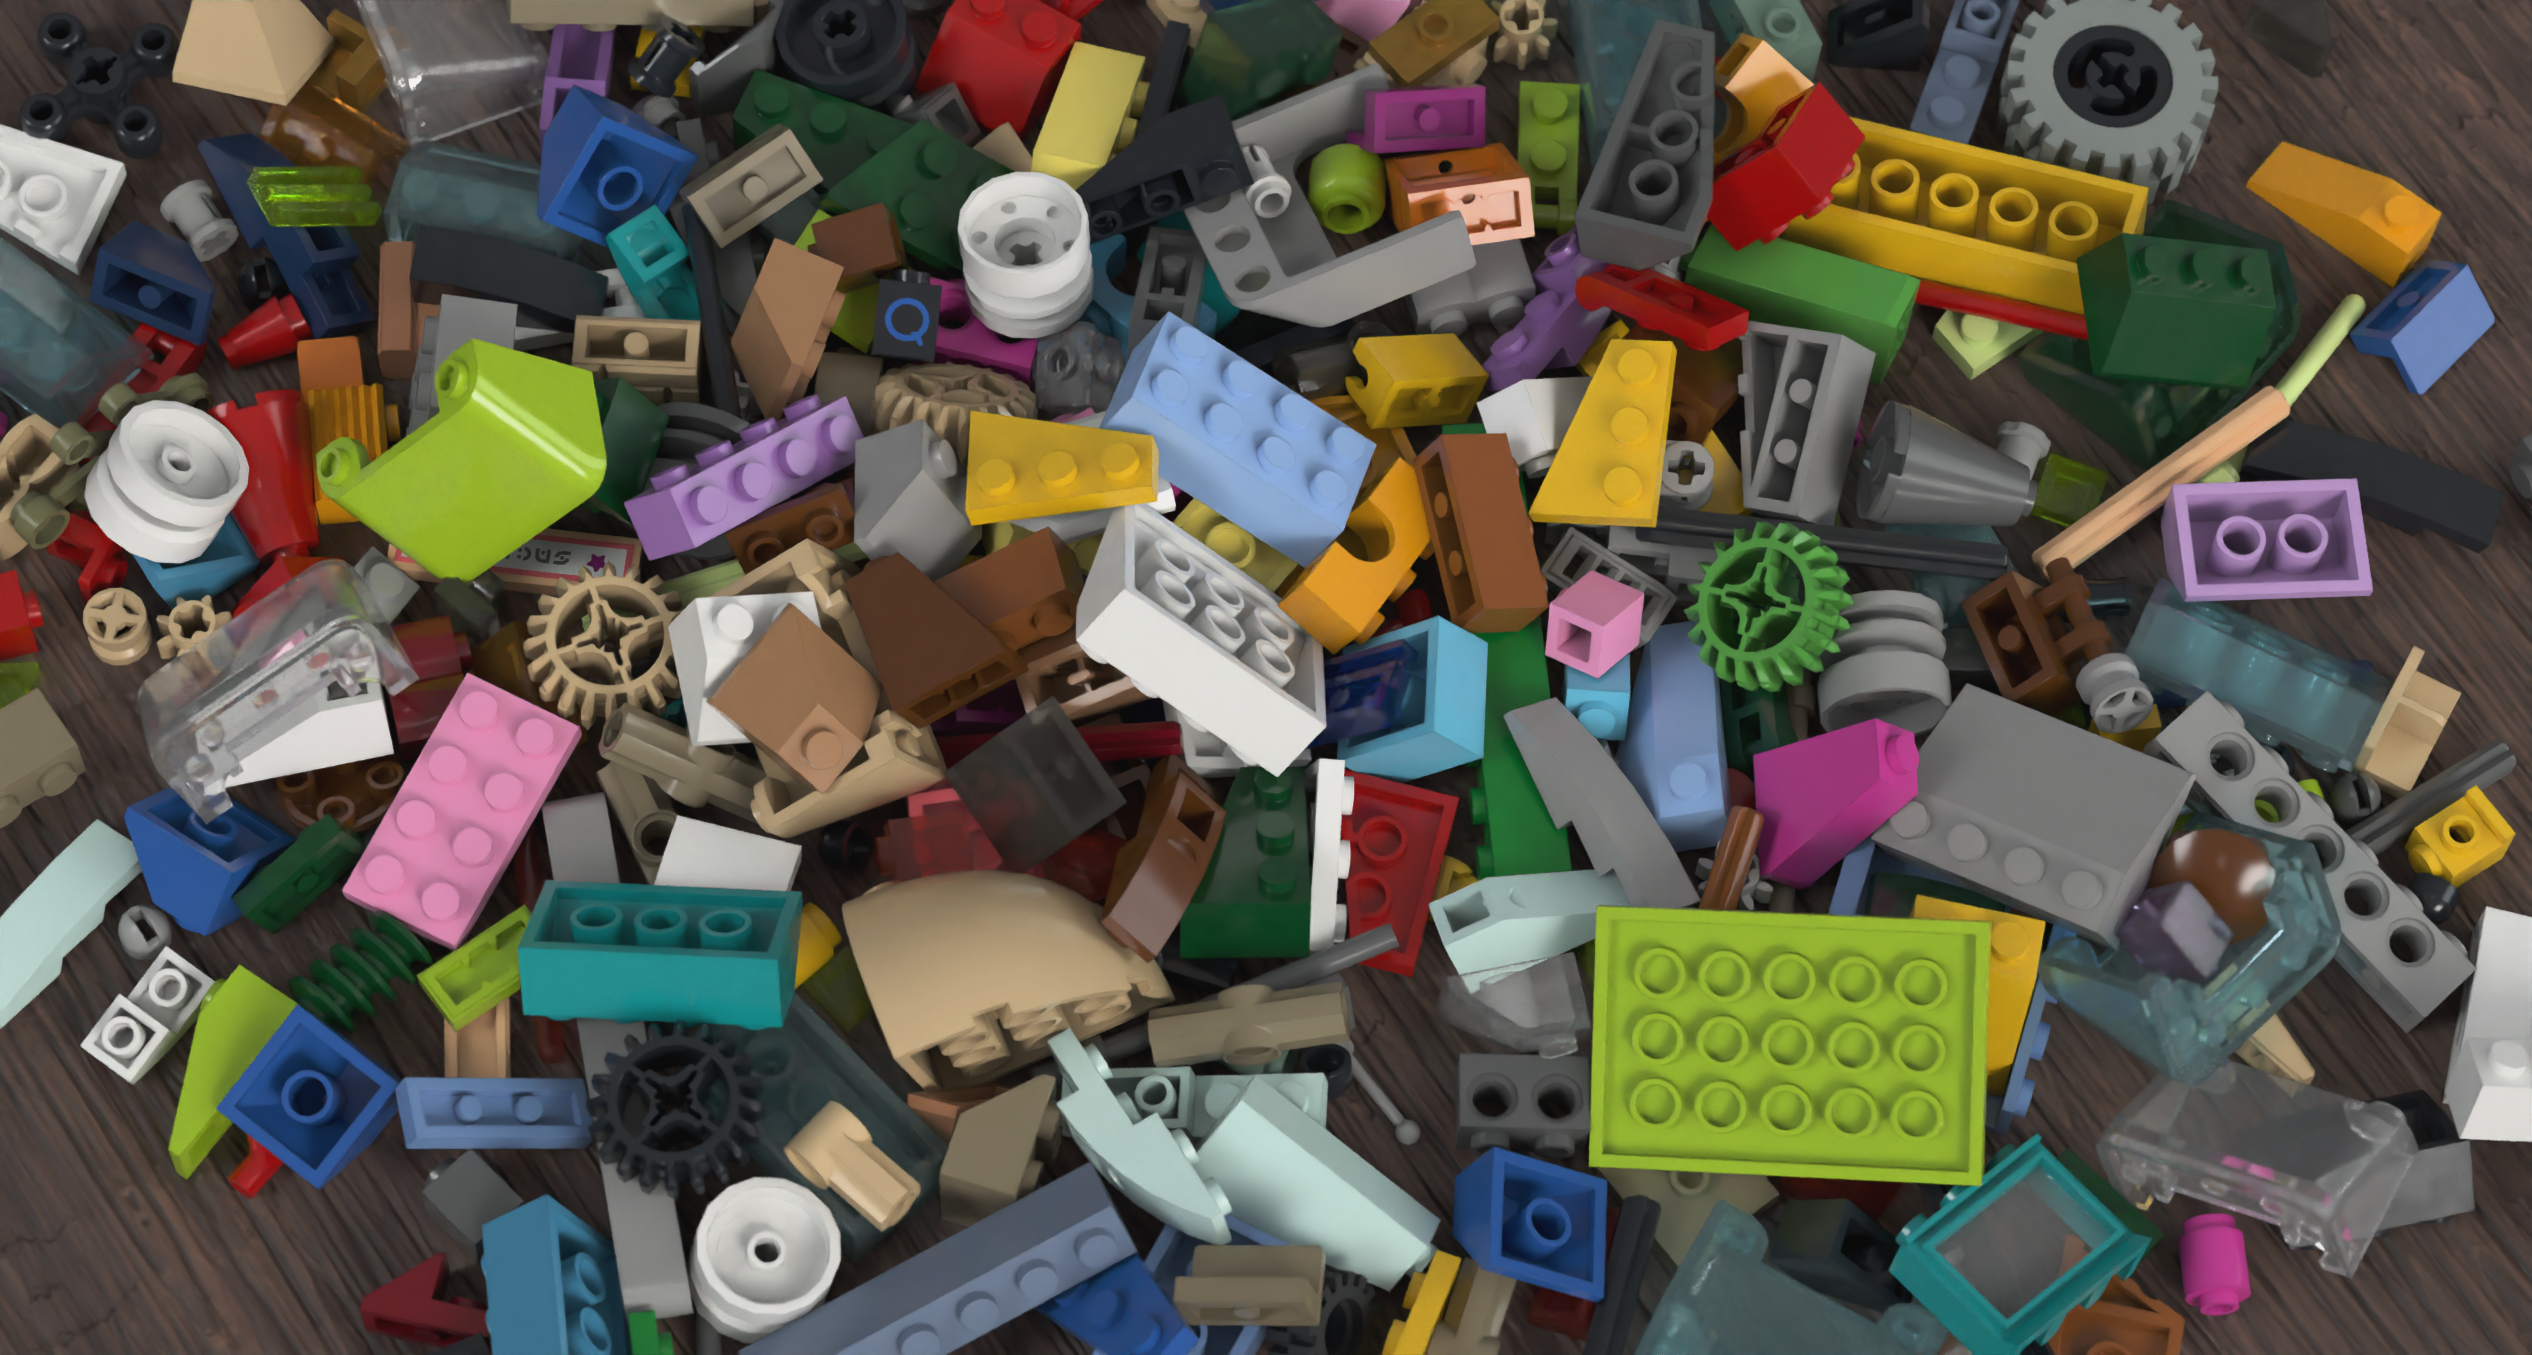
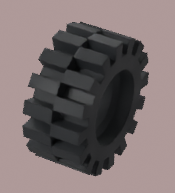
M1325 1267L1319 1326H1274L1266 1328V1340L1275 1341V1345L1267 1350L1268 1355H1374L1375 1349L1369 1346L1371 1337L1378 1338L1380 1326L1372 1325V1318L1379 1316L1380 1312L1379 1304L1369 1303L1376 1295L1373 1286L1365 1285L1368 1279L1363 1275Z

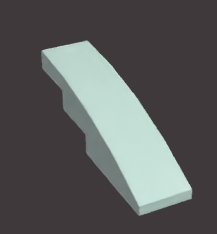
M98 819L61 852L0 917V1029L60 975L63 957L103 922L106 904L142 872L133 842Z

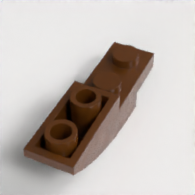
M1176 755L1165 756L1153 767L1137 835L1118 850L1100 921L1107 928L1108 933L1116 943L1124 948H1130L1146 963H1149L1158 955L1189 905L1211 860L1227 813L1215 802L1217 791Z

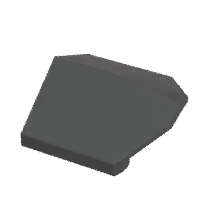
M769 0V13L708 64L698 60L689 68L693 110L698 115L705 117L736 110L755 69L779 76L783 60L775 33L777 20L785 3L784 0Z

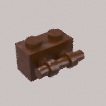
M2065 557L2057 558L2047 564L2045 570L2052 584L2046 588L2010 570L1960 602L2003 698L2051 717L2082 699L2076 688V680L2082 670L2079 660L2086 657L2089 663L2101 655L2112 653L2109 648L2112 644V637L2106 624L2103 621L2096 620L2088 603L2091 592L2082 575L2075 574L2068 558ZM2061 611H2065L2073 628V631L2068 634L2058 616V613Z

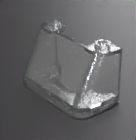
M354 0L384 68L390 94L394 95L398 106L401 107L402 118L399 119L400 126L410 149L542 103L543 78H545L548 66L547 54L540 41L530 43L524 28L520 24H510L506 0Z
M328 559L308 567L153 673L140 687L137 702L146 749L158 773L207 824L233 806L225 790L226 779L229 774L234 778L244 771L236 754L233 752L234 749L335 680L350 697L360 692L359 684L365 682L381 683L394 696L418 680L419 677L367 583L346 561Z
M2198 1047L2196 1050H2183L2107 1124L2096 1144V1152L2111 1186L2134 1207L2148 1211L2155 1196L2158 1201L2169 1204L2174 1193L2178 1192L2279 1225L2286 1243L2298 1246L2301 1238L2313 1242L2324 1252L2319 1261L2321 1268L2349 1278L2353 1277L2419 1150L2414 1135L2406 1124L2405 1115L2390 1104L2381 1101H2373L2371 1104L2332 1093L2230 1061L2218 1051L2207 1047Z

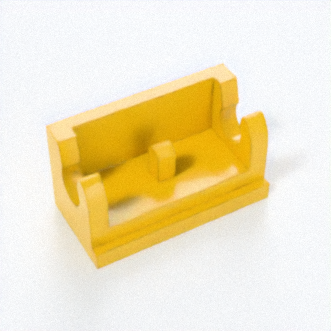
M1454 333L1363 337L1358 339L1353 353L1359 364L1367 370L1368 383L1365 387L1362 379L1359 377L1346 376L1345 385L1349 395L1366 414L1365 422L1371 429L1461 424L1467 422L1489 374Z

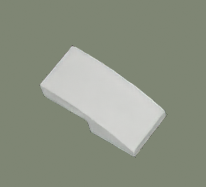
M165 946L129 996L126 998L120 993L80 1046L134 1085L178 1042L197 1020L199 1013L202 1011L200 1009L201 1002L215 981Z

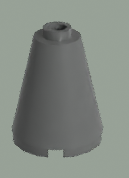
M1890 400L1886 402L1879 412L1866 444L1867 447L1875 448L1870 468L1861 466L1858 477L1856 507L1857 515L1860 518L1870 520L1872 523L2014 526L2020 516H2029L2037 496V482L2030 480V469L2027 465L1907 402L1901 403Z

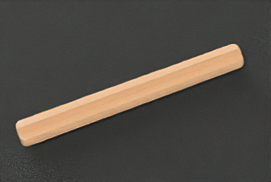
M2266 386L2034 551L2031 561L2036 571L2043 579L2051 583L2045 570L2047 564L2051 561L2065 557L2068 558L2073 569L2164 505L2172 484L2195 483L2286 418L2291 409L2285 396L2272 386Z

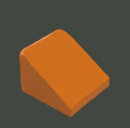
M348 336L302 340L297 343L301 393L305 403L308 405V410V392L312 389L321 391L324 388H329L333 390L338 386L347 388L350 385L359 387L365 384L363 355L358 337Z

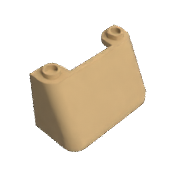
M808 538L709 596L723 597L813 591L821 630L882 684L844 581L859 574L862 570L852 561ZM883 687L866 740L863 742L864 745L824 794L796 782L754 744L766 774L765 778L754 785L755 799L751 800L750 803L756 821L765 832L788 839L926 790L945 779L947 775L945 761L930 724L918 729L894 712Z

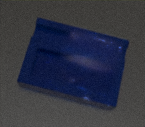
M1403 638L1324 660L1326 727L1305 749L1394 726L1401 712L1402 702L1411 679V675L1406 671L1407 665L1417 661L1419 653Z

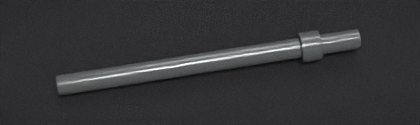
M1389 922L1309 955V957H1303L1232 987L1255 984L1271 987L1275 991L1298 988L1399 947V944ZM1222 991L1193 1003L1217 1000L1218 994ZM1146 1021L1104 1039L1098 1034L1080 1042V1044L1085 1048L1093 1043L1103 1056L1109 1069H1113L1112 1063L1151 1048L1148 1022ZM1054 1059L1030 1069L1033 1078L1046 1074L1056 1077V1086L1062 1084L1063 1076L1059 1072Z

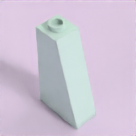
M1256 1074L1194 1147L1200 1160L1193 1165L1194 1170L1202 1182L1211 1177L1216 1180L1231 1205L1232 1212L1228 1214L1289 1245L1320 1246L1326 1254L1325 1264L1336 1269L1363 1275L1368 1279L1367 1282L1390 1291L1405 1273L1411 1278L1415 1271L1421 1273L1438 1249L1430 1243L1440 1222L1438 1217Z

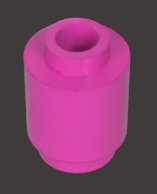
M2204 1214L2186 1220L2182 1225L2184 1235L2178 1239L2186 1303L2200 1307V1312L2204 1315H2225L2239 1309V1302L2246 1300L2251 1295L2243 1232L2236 1229L2234 1217L2227 1214Z

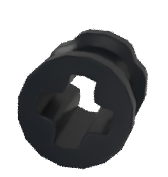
M662 16L655 25L657 34L641 57H633L628 64L627 70L640 85L652 93L664 98H671L676 91L677 84L675 81L691 58H699L706 47L702 39L686 25L673 18Z

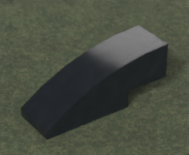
M421 224L409 277L413 301L416 303L440 305L442 294L518 304L517 327L573 334L575 332L577 315L603 316L609 286V278L607 276L540 250L474 233Z

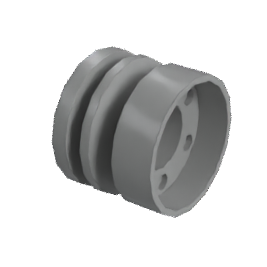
M1901 590L1868 591L1851 595L1854 604L1839 611V615L1848 620L1851 628L1842 631L1835 630L1832 640L1837 642L1841 652L1830 653L1824 650L1819 656L1824 672H1821L1817 683L1821 725L1828 733L1877 718L1913 732L1915 737L1934 730L1952 704L1949 670L1942 661L1946 650V640L1942 635L1944 622L1941 608L1935 600L1920 593Z

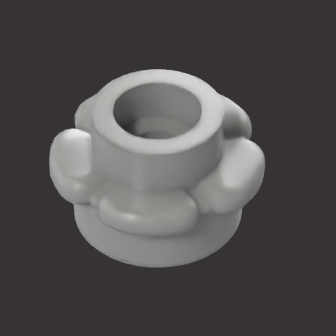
M649 95L641 99L632 109L634 113L644 117L646 121L663 132L673 135L675 139H677L676 122L686 120L684 114L679 110V102L673 96L671 98Z

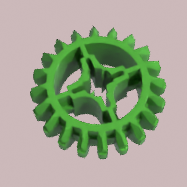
M1757 521L1753 533L1744 528H1734V545L1732 547L1724 542H1713L1718 556L1713 564L1708 561L1697 562L1701 572L1706 575L1702 584L1694 583L1687 585L1690 594L1698 598V603L1683 610L1689 620L1697 623L1687 635L1691 638L1692 643L1702 647L1698 656L1704 664L1712 668L1715 667L1718 677L1729 683L1737 681L1738 686L1749 691H1757L1761 685L1762 688L1770 692H1780L1784 680L1793 686L1803 685L1804 667L1815 673L1824 672L1822 661L1819 657L1824 650L1830 653L1841 652L1837 642L1832 640L1835 630L1842 631L1851 628L1848 620L1839 615L1840 610L1854 604L1851 595L1840 590L1850 578L1845 570L1835 566L1839 557L1831 548L1826 545L1822 546L1821 539L1808 530L1800 532L1799 528L1790 523L1780 522L1776 528L1768 522L1761 523ZM1797 568L1801 572L1805 586L1804 604L1799 602L1797 596L1800 582L1795 578ZM1770 602H1772L1776 605L1777 603H1779L1785 608L1770 606V609L1766 612L1762 609H1760L1761 611H1759L1752 606L1757 605L1761 607H1767V605ZM1734 609L1738 611L1740 618L1737 631L1738 634L1742 635L1740 645L1737 642L1733 629Z

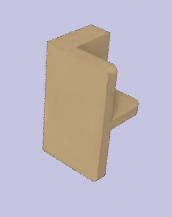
M2413 646L2349 773L2362 772L2372 777L2380 787V790L2398 799L2412 790L2461 695V692L2416 671L2425 653L2424 650Z

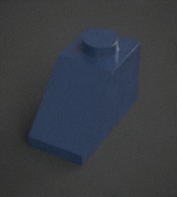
M133 220L99 248L89 301L200 346L206 340L216 288L188 242Z

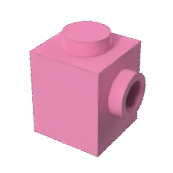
M1591 570L1570 588H1564L1557 595L1556 599L1550 603L1545 655L1599 678L1639 645L1644 593Z

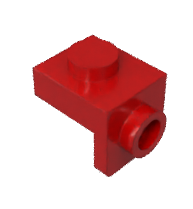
M73 510L72 514L69 513L70 520L64 532L46 548L49 554L84 568L79 576L78 585L86 605L96 593L108 588L121 587L127 574L128 561L126 560L123 547L107 537L90 513L82 510Z

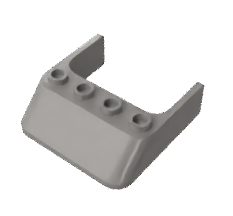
M1379 63L1372 64L1232 121L1242 148L1248 146L1255 161L1258 160L1253 153V145L1264 148L1276 173L1284 176L1291 187L1288 207L1282 214L1273 218H1263L1255 215L1244 194L1243 188L1183 210L1226 299L1233 306L1310 327H1327L1475 267L1476 259L1467 226L1459 210H1453L1337 258L1296 180L1297 168L1304 159L1314 153L1346 141L1347 131L1365 130V90L1389 88L1386 74Z

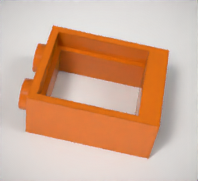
M1502 142L1487 144L1485 147L1459 148L1383 159L1387 181L1389 218L1399 232L1453 210H1459L1465 220L1471 245L1535 236L1530 178ZM1444 160H1449L1452 164L1451 169L1445 173L1440 172L1438 169L1439 164Z

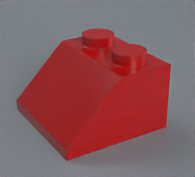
M955 0L944 17L916 83L915 93L922 95L927 91L954 82L980 129L990 134L997 127L1009 122L1022 142L1053 100L1075 41L1081 42V24L1039 0Z

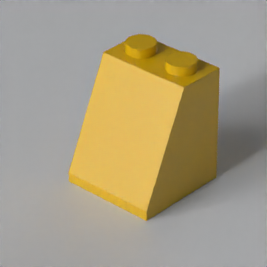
M1917 895L1910 917L1992 921L1986 1094L2003 1097L2036 981L2046 921Z

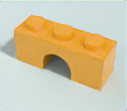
M1745 33L1738 37L1715 66L1714 89L1725 101L1727 120L1722 132L1714 139L1713 164L1753 141L1776 107L1814 85L1764 40ZM1706 217L1704 224L1711 221Z
M1401 457L1372 480L1353 505L1346 525L1363 541L1368 553V562L1352 556L1335 541L1305 568L1277 605L1333 655L1352 640L1356 641L1360 646L1363 645L1375 633L1385 619V616L1378 611L1386 599H1389L1392 603L1395 602L1412 584L1417 574L1410 567L1418 556L1426 560L1435 552L1415 469Z

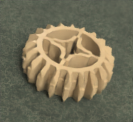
M949 361L946 364L924 362L922 365H914L908 363L901 368L887 370L885 375L879 378V385L876 386L874 400H871L874 434L923 419L940 440L945 439L950 443L956 458L962 465H968L971 411L1037 420L1038 415L1036 395L1022 381H1015V378L1010 374H997L992 368H976L971 363L956 365Z
M609 561L604 565L603 577L593 578L591 571L583 565L578 571L580 584L576 586L560 577L556 582V591L559 598L542 594L538 600L539 611L542 615H531L527 622L528 632L534 636L526 639L527 641L524 642L525 656L533 660L528 665V674L531 681L543 682L539 687L541 699L545 703L559 699L557 705L558 714L563 719L570 717L577 710H581V724L587 730L595 723L597 716L606 717L607 721L613 709L620 708L624 703H628L641 710L648 708L654 714L662 717L663 713L666 712V702L663 695L675 699H680L682 696L668 630L669 624L682 612L679 611L682 607V601L677 590L662 594L664 589L663 579L658 574L647 580L644 584L640 583V569L635 564L627 570L625 577L616 576L615 566ZM612 609L630 611L639 616L631 618L621 617L614 613ZM589 615L590 626L584 633L571 638V645L559 648L563 637L570 627L582 617ZM602 628L605 630L609 642L615 641L617 649L620 647V665L617 664L613 652H606L605 644L601 646L603 644ZM663 645L661 653L653 666L640 677L633 679L631 670L633 665L638 660L650 656V649ZM593 675L600 676L609 681L611 685L595 684L582 678Z

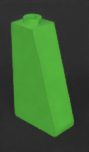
M1712 223L1703 239H1697L1693 251L1684 254L1679 264V269L1686 272L1685 284L1749 310L1748 321L1842 334L1875 352L1876 355L1869 382L1878 386L1881 385L1905 339L1921 280L1907 274L1781 238H1775L1765 245L1756 240L1736 252Z

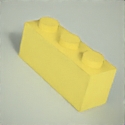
M1075 41L1034 147L1031 172H1041L1058 178L1076 190L1135 140L1139 121L1134 119V117L1141 118L1150 83L1142 81L1145 57Z

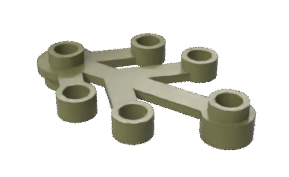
M190 373L184 376L176 375L168 379L157 392L137 394L126 383H118L103 395L98 408L115 426H118L134 406L152 400L177 401L206 412L212 408L214 399L208 392L207 382L199 374ZM73 421L65 424L55 433L50 442V449L65 464L73 465L84 458H94L50 494L41 495L39 492L33 491L24 495L15 504L11 511V519L15 522L14 530L33 549H42L49 546L64 532L70 520V514L64 508L67 505L71 513L73 510H82L90 513L84 496L87 476L98 458L108 448L109 440L116 429L88 433L78 422Z

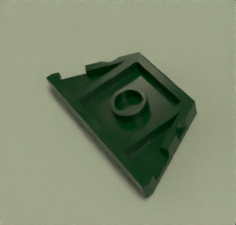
M920 120L821 195L818 204L838 215H842L882 202L896 217L904 251L956 279L965 280L963 276L964 262L960 254L957 230L960 209L971 193L992 178L1015 171Z

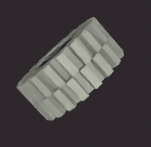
M2047 0L2042 16L2033 11L2024 21L2021 34L2016 33L2010 48L1995 105L1999 106L1995 119L1997 134L2006 133L2002 149L2005 154L2018 157L2023 156L2034 161L2148 187L2147 204L2153 203L2158 187L2167 195L2178 186L2182 172L2188 175L2195 164L2216 105L2214 101L2218 93V76H2211L2216 63L2211 48L2198 51L2203 34L2194 23L2183 30L2177 25L2182 11L2171 3H2168L2162 12H2159L2150 7L2152 0H2071L2069 5H2066L2064 0ZM2087 68L2081 89L2072 87L2069 83V78L2079 70ZM2136 93L2144 94L2147 97L2148 104L2141 110L2130 114Z

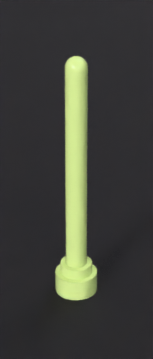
M2350 294L2343 299L2275 386V389H2278L2285 396L2290 407L2365 312L2366 303L2360 295ZM2247 446L2195 483L2240 482L2239 472L2242 470L2241 466Z

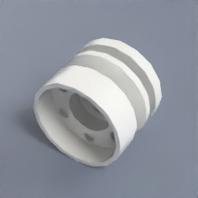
M1013 172L995 177L971 193L960 209L957 230L960 254L964 262L965 292L972 313L988 329L1011 338L1036 339L1061 332L1080 319L1092 301L1094 288L1093 260L1089 249V221L1081 196L1065 181L1041 172Z

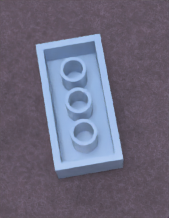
M1170 311L1163 316L1133 349L1099 427L1100 429L1153 436L1159 450L1158 475L1304 568L1343 532L1377 445Z

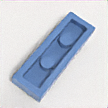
M405 1077L395 1088L406 1149H586L592 1142L588 1127L593 1123V1120L588 1115L586 1109L588 1096L584 1079Z

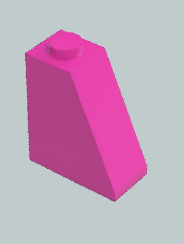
M1875 718L1753 755L1756 811L1763 814L1765 821L1758 841L1760 876L1798 890L1807 888L1918 794L1917 767L1919 764V754L1915 745L1914 733Z

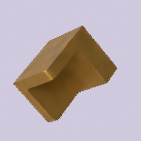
M334 9L326 18L329 33L334 38V49L306 83L361 117L397 74L392 43L337 9Z

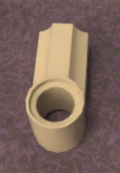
M829 1101L784 1147L785 1155L807 1180L821 1189L826 1190L830 1186L882 1232L887 1227L894 1226L908 1212L911 1204L920 1193V1184L871 1143V1135L865 1126L848 1109L835 1101Z

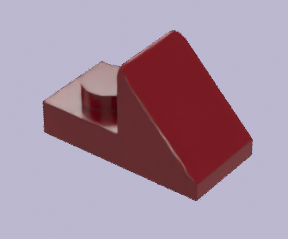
M446 1252L435 1254L364 1296L359 1310L366 1332L444 1348L481 1332L492 1355L491 1334L485 1319L486 1311L489 1308L479 1301L464 1297H453L450 1299V1303L442 1302L450 1277V1267Z

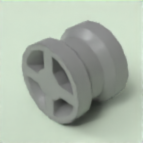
M2110 653L2101 655L2082 668L2077 677L2076 688L2083 702L2090 706V714L2097 728L2105 733L2125 732L2138 726L2148 717L2153 708L2154 699L2145 683L2139 680V672L2132 658L2125 654Z

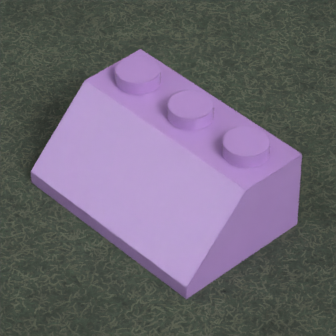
M2357 478L2172 484L2160 516L2167 574L2184 602L2371 596L2373 587Z

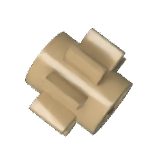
M1494 0L1491 2L1490 8L1500 18L1499 29L1488 36L1487 43H1495L1493 61L1497 63L1504 60L1509 64L1517 65L1519 70H1524L1525 65L1533 61L1536 56L1545 61L1548 59L1550 50L1549 40L1556 38L1558 21L1553 18H1544L1546 0H1506L1503 4Z
M206 595L201 601H185L181 596L177 597V606L171 611L170 615H158L156 619L160 633L165 636L157 642L160 656L162 659L177 656L180 675L185 676L190 669H206L207 672L213 674L215 673L214 664L219 661L222 654L233 655L235 652L232 639L226 635L230 633L232 616L229 611L215 615L212 599L209 595Z

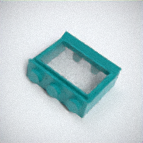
M2038 1133L2018 1149L2012 1143L2003 1147L1986 1165L1984 1169L1986 1174L1983 1175L1982 1186L1955 1185L1941 1201L1940 1207L1942 1209L1929 1219L1923 1213L1917 1215L1900 1231L1895 1239L1900 1248L1889 1271L1973 1355H2020L2022 1350L2033 1340H2036L2040 1345H2044L2058 1331L2070 1310L2078 1304L2086 1310L2100 1298L2113 1275L2117 1274L2123 1281L2131 1276L2152 1239L2132 1233L2040 1143L2042 1137Z

